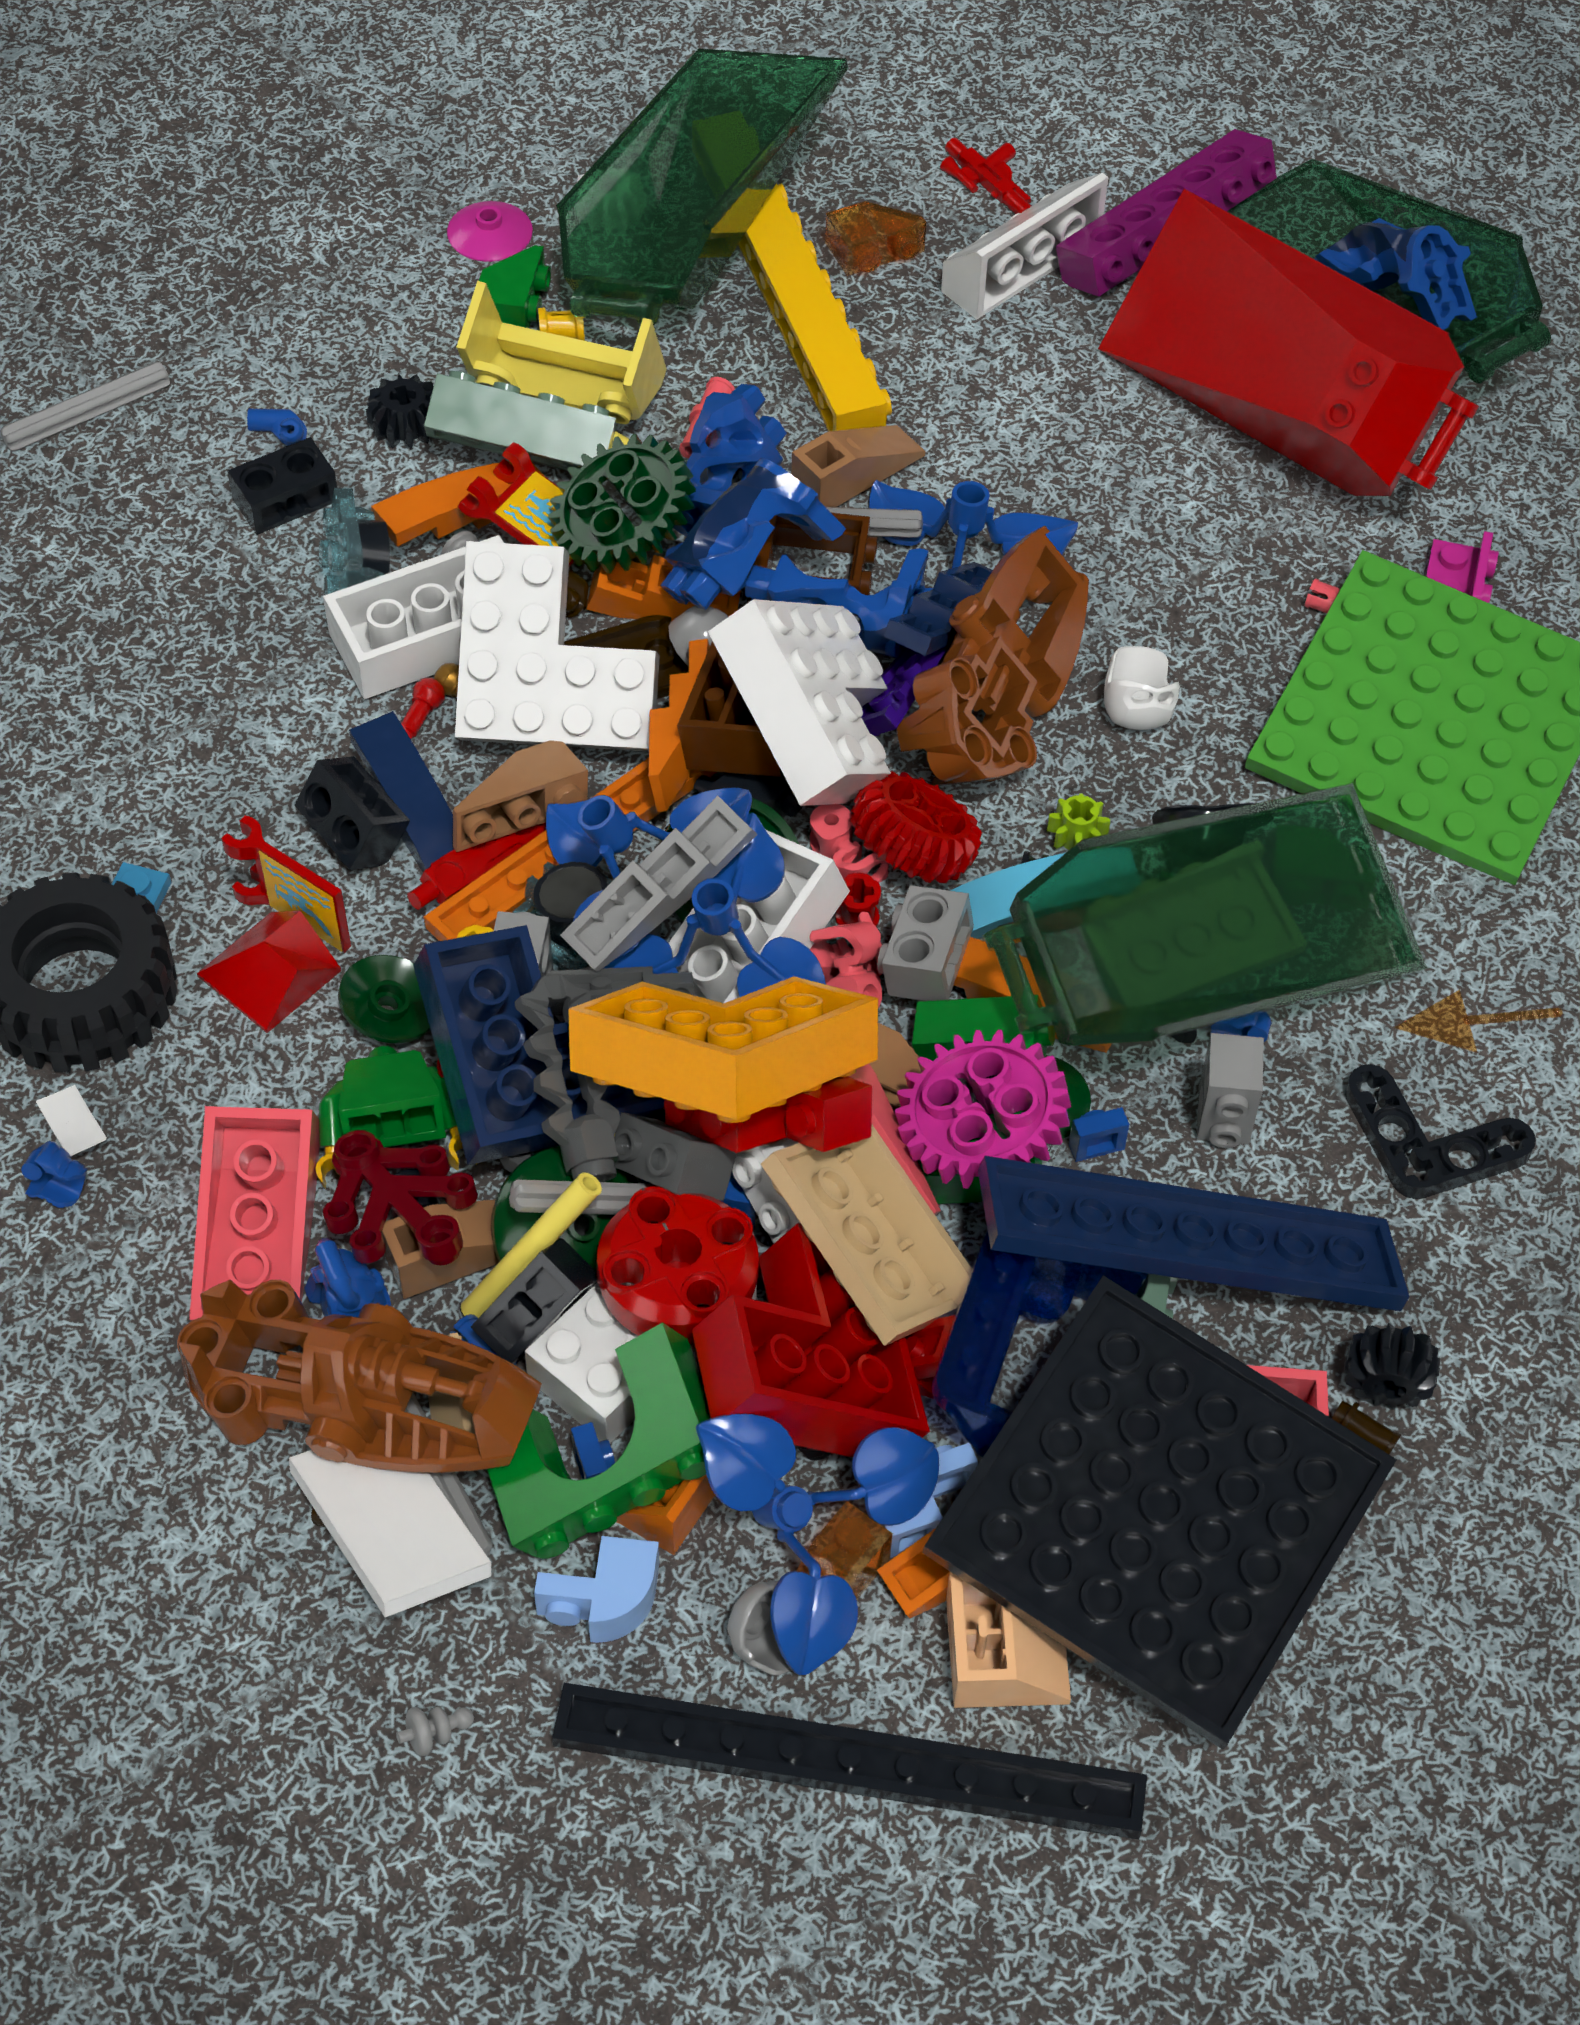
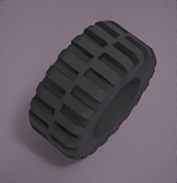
M63 873L62 879L49 881L47 876L35 880V886L24 891L20 887L7 896L8 903L4 906L0 905V1042L2 1048L16 1058L22 1053L25 1063L42 1069L45 1062H51L54 1072L71 1073V1067L75 1064H83L85 1071L100 1069L99 1061L112 1057L114 1063H117L129 1057L127 1048L133 1044H136L141 1049L152 1040L151 1027L155 1026L159 1029L163 1027L169 1017L167 1005L172 1006L175 1003L177 993L175 984L177 974L166 928L161 916L156 914L154 905L145 896L136 895L133 887L121 881H116L112 885L110 884L109 877L90 874L88 879L80 878L79 873ZM91 950L103 952L118 959L107 975L96 983L80 990L50 992L30 984L36 973L44 965L66 953Z

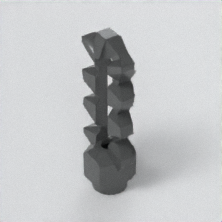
M561 974L542 975L535 982L531 992L520 996L514 1002L516 1010L538 1029L535 1034L523 1043L526 1053L530 1058L543 1061L547 1067L546 1070L533 1079L534 1092L560 1108L541 1123L542 1129L545 1134L559 1144L566 1175H572L573 1181L579 1174L586 1172L596 1177L599 1182H606L617 1176L615 1163L619 1156L614 1135L621 1120L619 1110L609 1103L600 1100L608 1085L596 1084L593 1082L592 1077L577 1073L582 1098L587 1102L588 1108L586 1115L577 1119L573 1118V1103L567 1095L562 1073L563 1059L557 1050L553 1034L554 1020L549 1016L548 1007L564 1002L562 1008L564 1020L569 1024L568 1009L591 1001L590 991L576 987Z

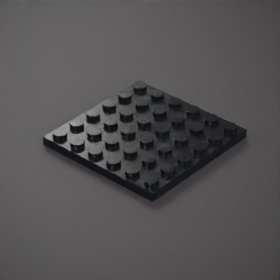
M1103 1275L925 1544L922 1553L1223 1750L1246 1715L1397 1459Z

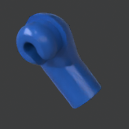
M248 409L247 424L249 431H270L286 446L306 439L307 428L291 409Z

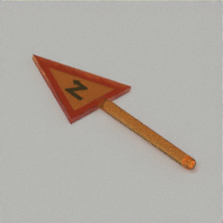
M1459 989L1394 1028L1477 1053L1470 1025L1561 1017L1563 1011L1561 1008H1547L1467 1016Z

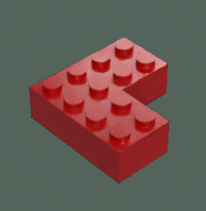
M801 1223L793 1226L759 1256V1264L768 1303L732 1294L692 1329L711 1418L732 1414L764 1416L781 1424L788 1431L796 1446L848 1457H854L860 1442L868 1434L881 1428L896 1427L906 1429L921 1438L930 1432L906 1338H901L886 1346L883 1345L878 1336L867 1326L863 1314L846 1289L838 1283L833 1270L819 1249L806 1236Z

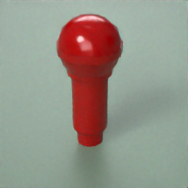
M434 678L420 679L413 687L412 705L401 723L410 739L416 737L427 715L442 705L445 700L446 692L444 687Z

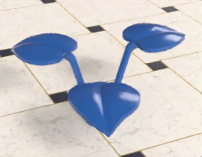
M875 480L872 485L869 499V508L906 509L922 512L923 529L920 537H882L895 544L913 546L919 544L925 535L936 537L948 520L953 533L958 536L952 568L961 566L966 538H973L978 535L985 527V523L991 542L1003 544V555L1023 537L1043 526H1046L1050 531L1046 534L1047 538L1062 555L1076 534L1078 522L1030 513H1008L994 520V508L988 507L990 497L988 489L974 481H964L955 485L951 498L946 500L945 508L939 500L928 494L891 487L878 480ZM925 588L924 592L933 590V588Z
M722 788L693 795L680 803L672 811L670 825L673 830L677 828L682 833L717 795L746 822L752 804V795L749 790L742 788ZM598 795L577 803L547 805V837L550 849L557 863L560 865L568 862H582L596 867L604 858L613 880L621 873L614 854L623 852L630 846L633 840L634 828H638L662 841L671 833L640 819L635 812L625 815L613 799L606 795ZM603 890L598 891L589 896L578 907L573 921L597 898V896ZM641 940L637 942L635 945H633L631 948H629L627 951H625L623 954H621L619 957L624 956L629 951H631L641 942Z
M755 813L748 814L746 823L758 835L716 876L703 880L694 888L692 904L695 914L688 916L686 919L688 926L678 954L673 958V952L669 943L659 936L648 933L631 951L604 967L652 966L653 974L679 973L676 968L684 964L698 928H701L705 933L716 936L732 932L746 956L752 961V963L746 965L740 971L737 978L739 997L793 976L826 984L819 961L804 944L791 938L777 937L770 940L763 948L761 954H758L742 930L740 921H738L737 898L751 903L762 901L779 888L785 875V864L781 851L766 832Z
M754 1414L722 1415L700 1422L696 1425V1431L703 1449L706 1475L715 1496L728 1508L737 1511H752L755 1520L760 1525L777 1529V1539L780 1542L786 1543L808 1568L809 1575L798 1571L784 1574L775 1586L770 1606L772 1629L783 1659L795 1674L807 1675L837 1654L850 1640L858 1620V1605L852 1588L843 1578L835 1575L821 1577L820 1565L794 1537V1532L801 1530L808 1524L813 1513L812 1505L824 1502L858 1500L865 1497L867 1514L875 1523L897 1525L909 1521L926 1506L935 1490L939 1474L938 1451L935 1448V1444L911 1431L896 1427L881 1428L868 1434L855 1451L852 1470L856 1481L861 1487L850 1490L806 1492L800 1487L785 1485L780 1479L793 1467L796 1459V1449L788 1431L778 1422Z

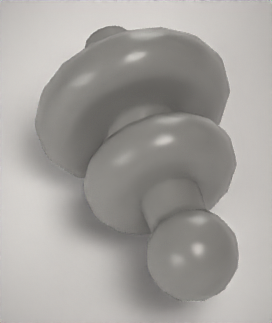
M412 1707L406 1714V1730L396 1733L398 1743L410 1741L416 1754L427 1756L432 1751L433 1738L439 1744L448 1743L451 1739V1730L455 1728L460 1730L467 1729L473 1724V1712L463 1707L457 1709L453 1714L447 1715L441 1707H433L427 1719L425 1713L420 1708Z

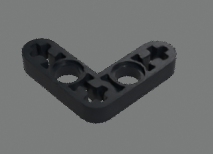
M1372 1064L1361 1065L1354 1069L1349 1076L1345 1091L1347 1102L1393 1187L1398 1193L1407 1198L1422 1199L1517 1169L1525 1165L1532 1155L1536 1141L1534 1131L1528 1124L1515 1118L1499 1119L1428 1142L1394 1078L1387 1070ZM1367 1082L1370 1088H1380L1377 1102L1381 1109L1375 1113L1377 1102L1370 1091H1360L1362 1083ZM1387 1123L1396 1124L1402 1127L1407 1137L1401 1141H1390L1380 1134L1378 1128ZM1502 1136H1506L1510 1142L1519 1141L1518 1150L1514 1151L1510 1145L1498 1147ZM1411 1149L1409 1161L1417 1172L1426 1171L1423 1181H1419L1415 1175L1406 1176L1409 1161L1405 1153ZM1494 1149L1490 1159L1488 1150ZM1456 1150L1467 1151L1476 1159L1477 1165L1468 1169L1459 1168L1451 1162L1449 1153Z

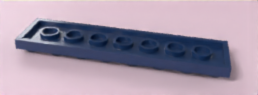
M984 1156L978 1169L991 1250L1394 1311H1402L1410 1297L1387 1219L990 1156Z

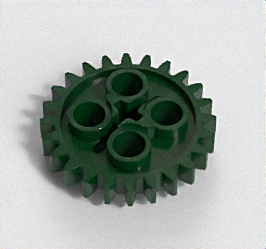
M632 434L627 445H624L617 436L614 438L611 449L606 450L599 443L597 444V456L591 458L587 454H582L581 459L584 465L580 469L576 467H569L567 469L572 479L570 481L558 482L557 486L563 495L553 497L550 500L556 509L548 514L549 520L554 525L550 532L557 540V545L564 547L568 551L569 557L578 567L585 564L590 572H594L601 565L607 574H611L616 562H619L625 571L629 570L631 560L636 557L644 565L647 563V551L652 549L661 554L663 548L660 542L664 538L669 540L677 539L672 528L674 525H687L688 521L681 511L694 508V504L688 496L696 492V488L690 481L694 477L693 473L677 449L673 450L666 440L658 444L653 435H649L642 443L637 434ZM603 482H611L628 506L633 509L642 521L639 526L632 524L615 500L610 497L602 486Z

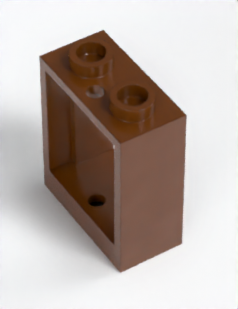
M832 513L846 530L834 541L825 539L817 541L813 540L798 525L775 515L769 521L775 528L766 540L753 565L772 569L776 545L852 553L854 556L848 583L861 594L870 595L872 571H865L866 564H875L878 537L869 536L870 517ZM813 576V577L822 578V579H836V578H827V577ZM747 597V603H749L751 598Z

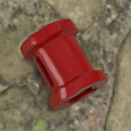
M860 872L848 874L844 881L850 892L835 913L836 924L858 923L859 914L861 912H868L873 924L877 927L880 914L876 906L880 903L882 892L879 882L874 880L869 874Z

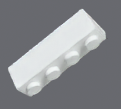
M1099 173L1068 183L1054 193L1047 194L1038 203L1022 213L1015 214L1009 221L995 230L983 234L977 241L960 252L951 254L943 262L941 292L975 319H978L1058 268L1059 262L1056 245L1104 214L1108 176L1104 173Z

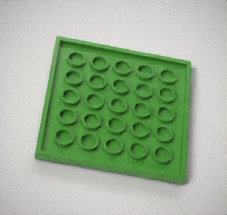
M1362 550L1250 751L1245 768L1428 850L1516 885L1580 756V642Z

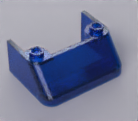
M987 1230L932 1381V1393L935 1401L966 1441L970 1442L971 1447L980 1457L983 1458L1013 1413L990 1403L1019 1316L1021 1315L1040 1323H1052L1065 1315L1070 1307L1073 1296L1087 1301L1103 1275L1136 1295L1148 1273L991 1250Z

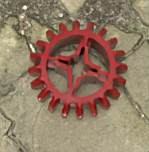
M890 771V775L880 781H873L858 792L854 799L855 804L851 810L852 816L849 820L853 827H855L854 834L857 838L864 840L863 846L867 850H872L878 855V860H885L891 864L893 870L900 869L906 872L910 878L919 876L928 883L936 880L939 883L946 884L949 880H958L961 874H964L979 853L977 850L982 843L980 841L982 832L976 826L978 821L974 816L967 814L968 808L966 805L957 803L954 800L953 794H946L939 789L938 785L933 786L926 783L923 777L915 779L905 772L898 775Z

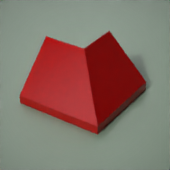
M300 910L269 913L197 972V977L268 1033L340 973L341 967Z

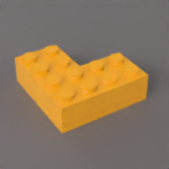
M794 976L726 1003L646 982H639L568 1009L570 1071L592 1077L593 1082L599 1085H619L633 1089V1093L639 1097H660L673 1101L675 1106L680 1109H700L717 1114V1118L720 1121L729 1123L747 1121L750 1119L751 1114L767 1107L784 1105L787 1099L802 1092L816 1091L822 1087L823 1083L836 1077L851 1076L856 1073L857 1068L878 1060V998Z

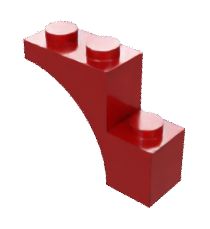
M848 1076L836 1077L823 1083L822 1087L816 1091L799 1093L788 1098L784 1105L764 1108L751 1114L750 1119L738 1123L720 1121L717 1118V1114L700 1109H680L675 1106V1102L664 1099L665 1124L735 1153L784 1138L791 1139L821 1152H827L870 1138L872 1132V1085Z

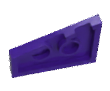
M948 645L926 656L905 647L898 658L890 664L881 675L888 689L862 706L863 715L861 718L870 734L877 738L882 733L897 729L915 700L913 693L914 678L918 673L938 666Z

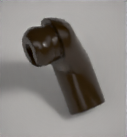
M571 568L568 570L566 617L578 616L586 609L589 592L588 582Z

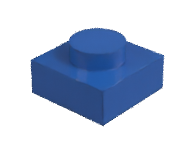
M1122 1107L1109 1111L1093 1110L1085 1113L1078 1119L1072 1120L1069 1148L1075 1162L1125 1150L1130 1124Z
M593 1422L571 1428L573 1453L582 1480L603 1473L615 1463L608 1439L598 1441Z

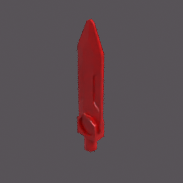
M546 822L459 852L453 849L431 863L429 868L424 870L419 879L422 884L407 894L410 904L417 910L435 899L439 904H442L547 829Z

